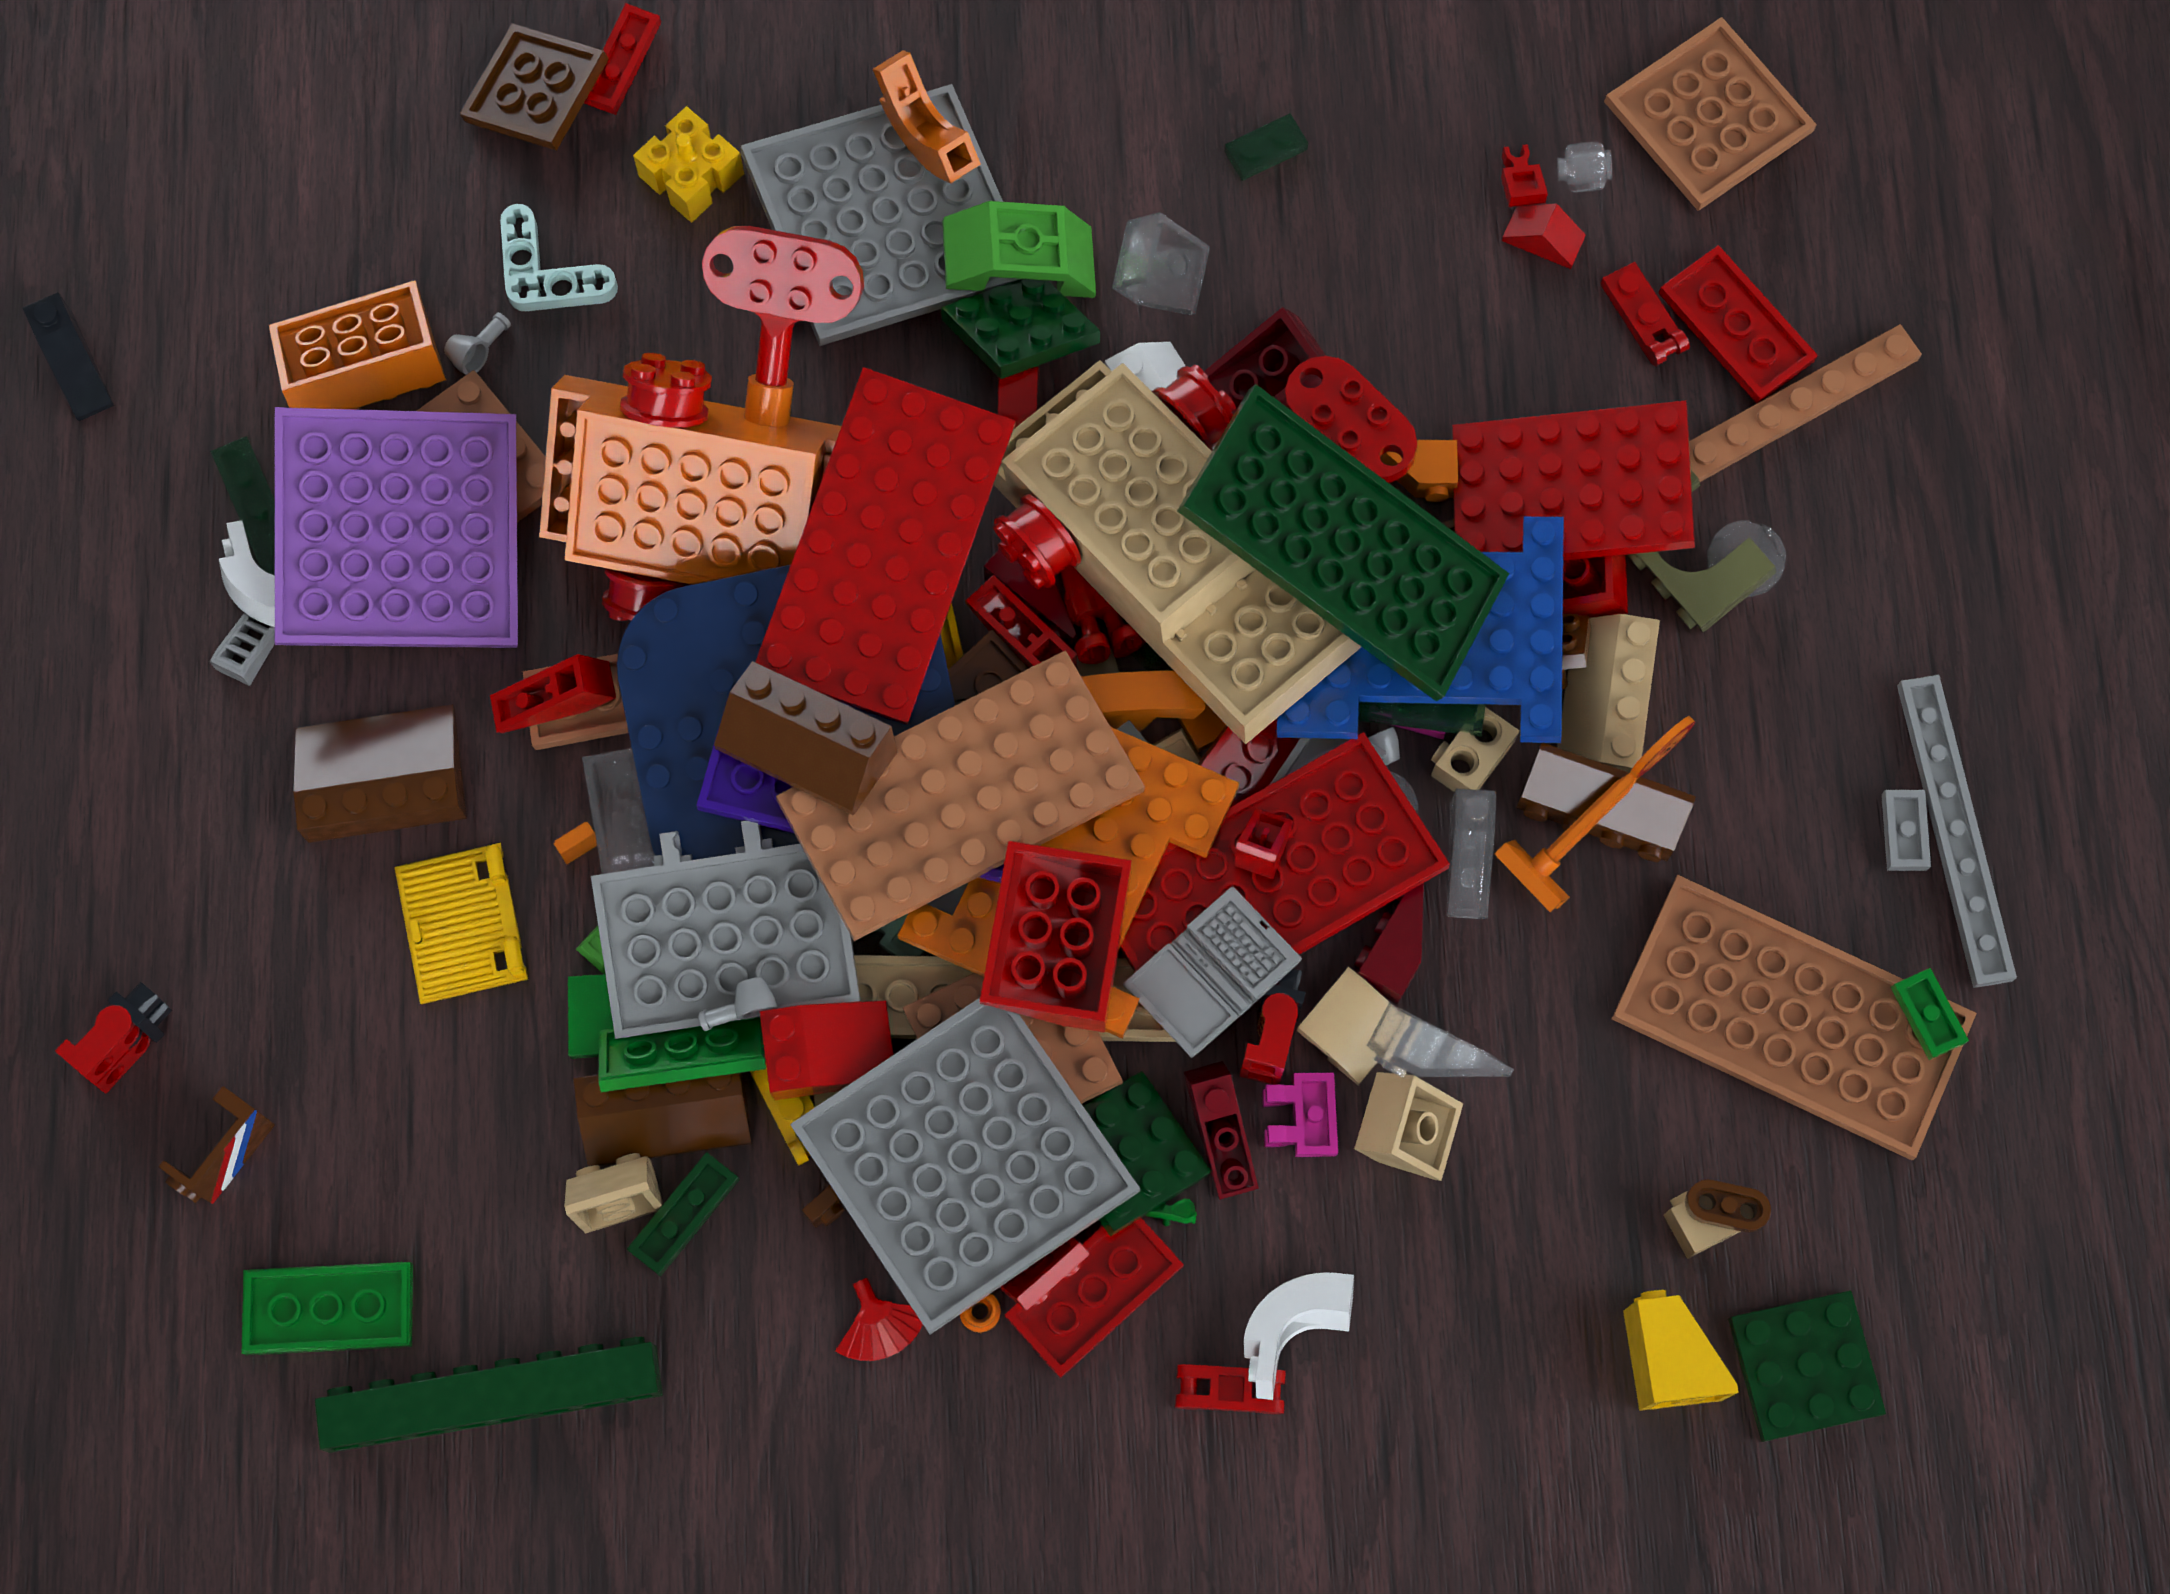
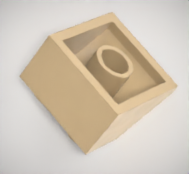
M1377 1072L1354 1149L1379 1163L1433 1180L1442 1181L1463 1103L1414 1075Z

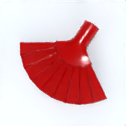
M868 1278L852 1284L861 1303V1309L835 1352L859 1361H876L895 1355L907 1347L923 1326L912 1307L876 1298Z

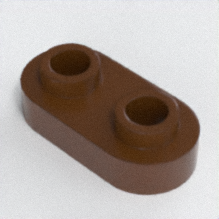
M1705 1179L1694 1184L1688 1190L1685 1197V1207L1688 1214L1700 1223L1747 1233L1755 1232L1762 1228L1771 1216L1770 1202L1762 1192L1739 1185ZM1700 1196H1707L1711 1199L1712 1208L1710 1210L1703 1209L1700 1206ZM1742 1205H1748L1753 1209L1754 1214L1751 1219L1742 1216L1740 1212Z

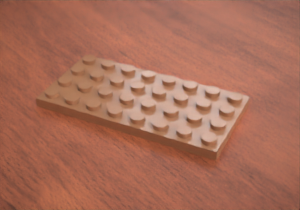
M1065 650L894 736L897 754L854 815L795 787L777 795L776 800L853 941L1003 865L1008 841L1040 846L1144 792L1145 785Z
M1677 875L1672 883L1611 1018L1622 1025L1909 1160H1914L1917 1157L1963 1047L1962 1045L1928 1060L1890 988L1895 983L1904 979L1680 875ZM1948 1000L1965 1034L1968 1035L1977 1013Z

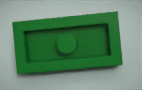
M1931 968L1897 982L1890 987L1928 1060L1969 1042Z

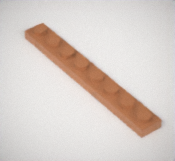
M1899 324L1689 441L1691 470L1699 478L1700 482L1913 364L1919 360L1922 353L1902 325Z

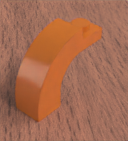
M902 50L873 68L884 96L879 101L885 114L908 150L928 171L948 183H953L981 165L968 131L950 124L933 105L909 52Z

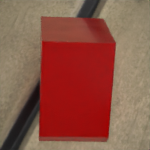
M1557 203L1517 206L1501 241L1571 269L1586 234Z
M1255 808L1237 842L1235 866L1273 879L1294 820Z

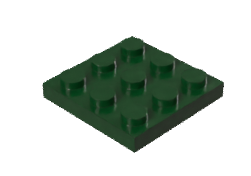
M1017 280L941 307L942 321L1000 379L1100 343V330L1048 280Z
M1143 1071L1083 1106L1140 1188V1192L1099 1219L1110 1237L1203 1180L1212 1172Z
M1852 1291L1728 1318L1761 1442L1886 1414Z

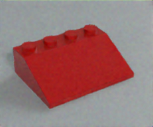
M1008 841L980 995V1004L1062 1026L1105 1033L1132 874V860Z

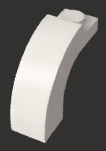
M243 521L226 523L229 539L222 540L225 557L219 558L224 586L231 599L243 612L261 623L275 627V576L262 570L253 560Z
M1326 1272L1300 1276L1275 1288L1259 1303L1249 1319L1244 1335V1357L1250 1359L1248 1381L1256 1382V1398L1273 1400L1279 1355L1285 1344L1292 1337L1310 1329L1349 1331L1354 1292V1275Z

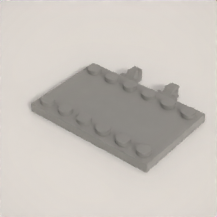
M741 821L744 846L735 847L736 854L692 860V854L682 856L679 832H666L659 834L662 855L653 856L654 866L591 876L615 1039L701 1026L699 1011H709L735 1003L737 984L741 981L758 977L763 978L773 993L778 1008L861 1001L851 935L801 844L773 848L772 838L763 839L761 825L751 821Z

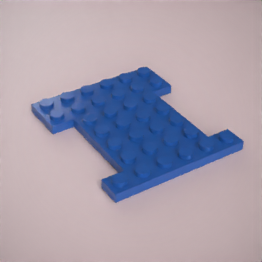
M1524 516L1523 552H1481L1506 570L1509 575L1445 697L1438 701L1433 700L1361 647L1277 718V738L1358 739L1359 702L1521 705L1520 742L1561 743L1564 517Z

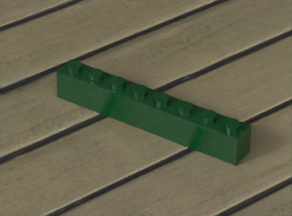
M631 1337L620 1340V1347L603 1349V1344H590L578 1347V1354L562 1356L561 1351H548L537 1354V1361L520 1364V1358L498 1360L494 1362L495 1368L479 1371L478 1365L460 1366L453 1368V1375L437 1378L436 1372H425L412 1375L411 1382L395 1385L394 1379L373 1381L369 1383L368 1390L353 1392L352 1386L331 1388L327 1390V1397L315 1398L319 1447L322 1451L332 1453L661 1397L663 1393L657 1347L652 1342H645V1337Z

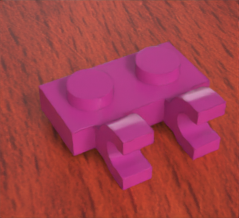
M1293 1073L1291 1076L1292 1085L1265 1086V1089L1262 1090L1263 1107H1279L1293 1104L1294 1126L1268 1125L1267 1130H1264V1147L1295 1145V1157H1331L1338 1155L1334 1073Z

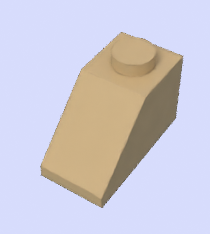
M1688 1191L1670 1200L1673 1207L1663 1215L1687 1259L1741 1232L1694 1220L1688 1214L1685 1207V1197ZM1700 1196V1206L1703 1209L1710 1210L1712 1208L1711 1199L1707 1196ZM1748 1205L1741 1206L1740 1212L1742 1216L1751 1219L1754 1214L1753 1209Z

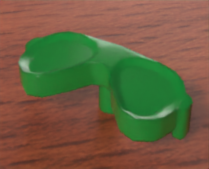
M1184 1198L1170 1206L1164 1203L1145 1216L1161 1218L1162 1224L1169 1226L1171 1220L1184 1224H1195L1197 1212L1195 1211L1194 1203L1190 1199Z

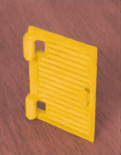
M501 843L394 867L420 1004L528 980L526 966L523 963L520 949L522 945L509 879L503 863L504 854ZM487 861L490 878L480 880L477 863ZM504 952L508 969L498 971L494 954Z

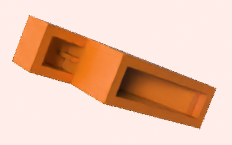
M1136 671L1081 676L1108 724L1115 729L1129 720L1141 732L1156 717L1195 719L1205 710V702L1175 671Z

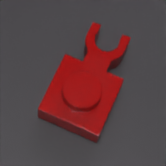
M1528 144L1522 145L1521 157L1511 155L1509 146L1503 147L1502 160L1506 168L1502 170L1501 180L1508 206L1546 203L1548 192L1540 164L1528 165L1530 156Z

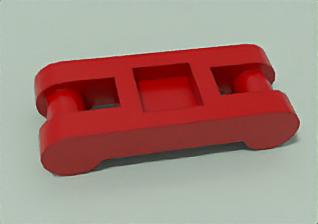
M1180 1364L1177 1365V1378L1181 1379L1180 1394H1176L1175 1408L1284 1414L1285 1401L1280 1399L1281 1385L1285 1384L1286 1371L1277 1370L1273 1400L1252 1398V1383L1256 1382L1248 1381L1249 1368ZM1197 1380H1210L1209 1395H1197Z

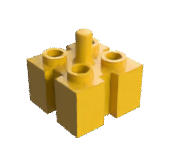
M686 106L665 125L667 136L662 141L654 135L633 157L639 177L659 195L667 189L670 204L692 223L713 204L711 193L716 188L724 193L745 173L740 152L720 134L711 139L708 124Z

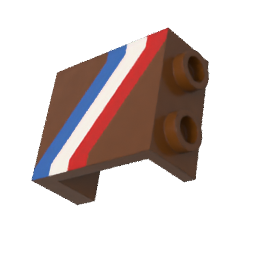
M224 1086L213 1097V1100L238 1119L194 1175L189 1177L164 1160L159 1166L160 1169L170 1175L165 1183L195 1203L200 1198H203L213 1204L275 1126L273 1122Z

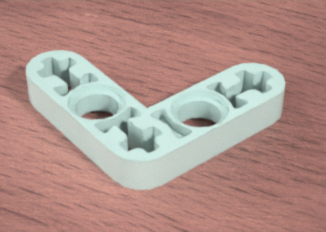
M514 204L503 211L500 223L505 290L510 304L519 311H536L602 304L609 302L615 297L618 290L614 272L605 265L595 264L541 270L538 228L532 210L523 204ZM516 218H523L524 220L522 223L524 238H517L514 228ZM519 250H527L532 254L530 261L524 265L512 263L511 258ZM598 278H603L605 281L601 290H596L594 286ZM578 279L583 280V293H580ZM567 280L572 284L570 292L563 296L553 294V285L557 281ZM540 283H544L543 286L547 295L545 297H542L540 294ZM522 286H528L530 290L525 298H520L518 294L521 292Z

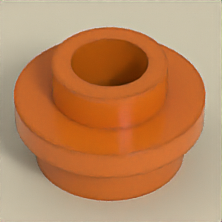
M989 1294L960 1314L962 1323L973 1332L982 1333L991 1330L1000 1319L1001 1308L999 1301L993 1294ZM981 1304L987 1307L988 1314L985 1318L976 1319L972 1315V1310L976 1305Z

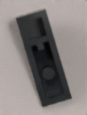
M57 292L23 307L35 338L76 419L81 421L113 407L112 399L76 319L61 295Z

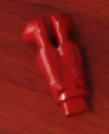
M1068 565L1061 571L1065 589L1064 601L1072 624L1081 627L1082 638L1075 644V652L1080 662L1098 664L1105 662L1110 656L1108 640L1105 634L1100 632L1096 621L1097 618L1105 622L1111 649L1116 658L1125 657L1146 643L1129 624L1123 621L1119 613L1073 566Z

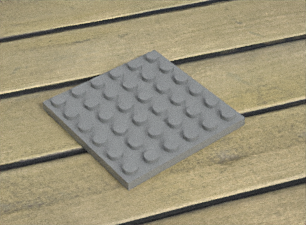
M952 84L926 92L933 105L950 124L968 131L981 165L953 183H948L936 177L917 160L896 133L882 105L741 145L742 158L771 229L829 240L840 244L857 258L863 270L864 289L860 301L846 317L833 323L810 322L819 346L941 309L943 306L955 303L960 299L969 298L991 290L994 287L1021 280L1016 278L990 277L984 291L946 289L943 218L987 201L1003 202ZM836 276L833 278V287L837 293L849 295L853 292V285L847 277Z
M980 998L790 1124L929 1335L1140 1192V1188L1021 1016L1017 1013L980 1004Z

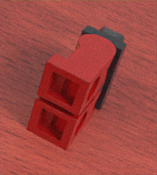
M1293 968L1262 996L1258 1012H1261L1257 1028L1260 1036L1259 1046L1247 1044L1239 1077L1270 1085L1280 1084L1295 1023L1298 1021L1306 992L1298 990L1302 975L1301 970Z
M142 982L126 998L116 991L107 1000L112 1006H108L99 1012L96 1017L95 1026L76 1045L66 1039L55 1050L57 1054L105 1094L146 1052L151 1039L157 1043L165 1035L157 1026L169 1015L172 1009Z

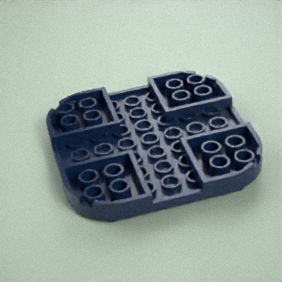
M791 565L672 589L647 603L635 615L625 630L618 651V682L650 842L655 856L662 855L659 834L673 831L679 832L682 856L692 854V860L736 854L735 847L744 846L741 820L699 811L696 805L729 693L751 662H755ZM941 634L908 725L846 703L843 704L892 726L894 736L954 707L955 702ZM761 826L763 839L772 838L773 848L800 844L795 833Z

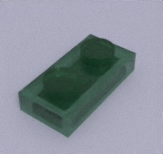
M1291 113L1226 143L1224 152L1243 181L1308 149V141Z

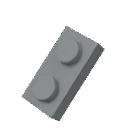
M1885 790L1882 793L1887 871H1927L1931 867L1925 790Z

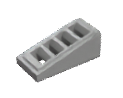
M244 612L216 649L209 662L215 670L250 686L275 644V627L270 626L268 629L254 622L255 619ZM249 629H252L262 634L263 637L258 640L247 635ZM243 641L253 646L254 649L249 652L239 646ZM236 654L244 658L245 661L240 664L231 659Z

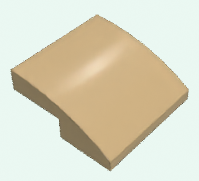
M1348 967L1298 1026L1297 1032L1328 1056L1327 1060L1359 1086L1410 1023L1374 987Z

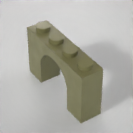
M1691 470L1693 492L1701 484L1699 478ZM1750 537L1716 565L1697 572H1687L1672 567L1662 559L1658 552L1626 554L1640 571L1647 567L1655 576V579L1650 583L1665 600L1672 596L1681 608L1676 613L1691 630L1697 625L1703 633L1777 573L1774 564Z

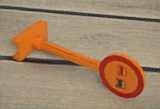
M1687 716L1671 728L1639 759L1629 774L1617 780L1548 849L1542 848L1532 858L1516 840L1504 843L1494 854L1549 912L1555 908H1560L1570 897L1549 876L1560 866L1559 861L1630 792L1640 776L1657 764L1686 736L1696 722L1690 716Z

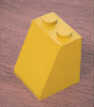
M1666 1290L1643 1292L1641 1297L1634 1298V1303L1623 1310L1639 1411L1719 1402L1739 1393L1736 1381L1680 1295L1667 1297Z

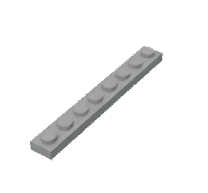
M1934 675L1900 681L1897 688L1922 787L1925 790L1926 803L1973 988L2013 982L2017 976L1940 676Z

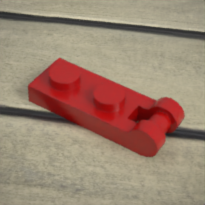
M1636 262L1602 278L1601 287L1653 366H1658L1667 361V356L1673 353L1679 355L1690 349V343L1686 334L1681 329H1678ZM1662 334L1666 340L1660 343L1655 340V337Z

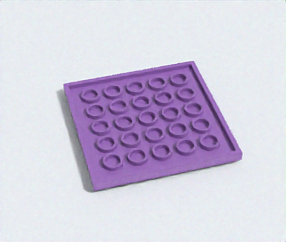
M275 407V645L517 648L516 414Z

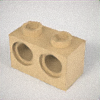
M1482 704L1477 707L1473 714L1469 711L1463 714L1454 727V731L1458 733L1451 744L1444 741L1431 759V761L1436 763L1431 776L1469 803L1515 743L1520 731ZM1480 729L1486 730L1491 734L1493 740L1486 743L1481 742L1475 738L1473 732ZM1463 760L1470 766V771L1459 773L1452 768L1451 762Z

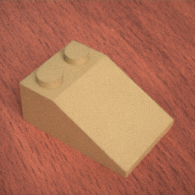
M639 1153L629 1154L616 1159L617 1165L600 1169L599 1165H594L576 1171L577 1177L566 1181L564 1204L566 1215L586 1234L657 1212L662 1207L663 1200L653 1164L648 1156L640 1157Z

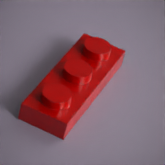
M625 3L603 48L609 60L584 104L614 115L617 114L661 25L660 15Z

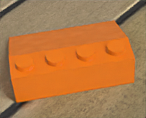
M415 280L269 325L281 389L289 408L357 410L362 406L381 400H390L400 394L419 388H429L436 383L446 380Z

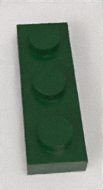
M706 1152L629 1245L627 1250L661 1277L738 1183L739 1177Z

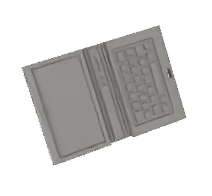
M1232 886L1187 925V929L1171 944L1168 943L1123 983V986L1133 996L1140 998L1139 1003L1192 1058L1287 975L1302 958ZM1262 922L1267 927V929H1265L1260 923Z

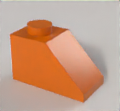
M1417 440V453L1414 464L1397 481L1415 498H1425L1430 502H1442L1448 498H1454V488L1458 486L1457 440ZM1387 452L1381 456L1380 460L1385 465L1393 466L1400 463L1402 458L1395 452Z

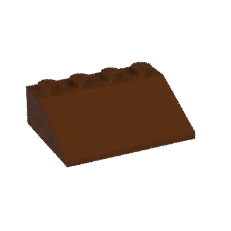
M454 705L296 728L293 792L298 832L308 843L467 819Z

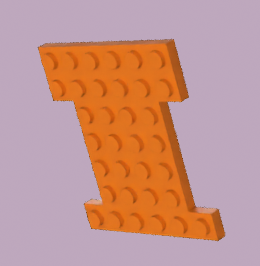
M1111 727L1145 785L1144 792L1040 846L1132 860V874L1120 948L1168 843H1173L1207 858L1239 789L1240 783ZM976 878L968 882L953 915L928 904L908 913L898 933V939L984 977L1001 883L982 878ZM1112 987L1105 1032L1123 1039L1139 1005L1140 998Z

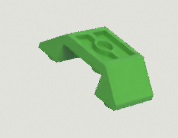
M987 201L943 218L946 289L984 291L990 277L1057 281V290L1064 296L1088 298L1096 296L1091 226L1065 206Z

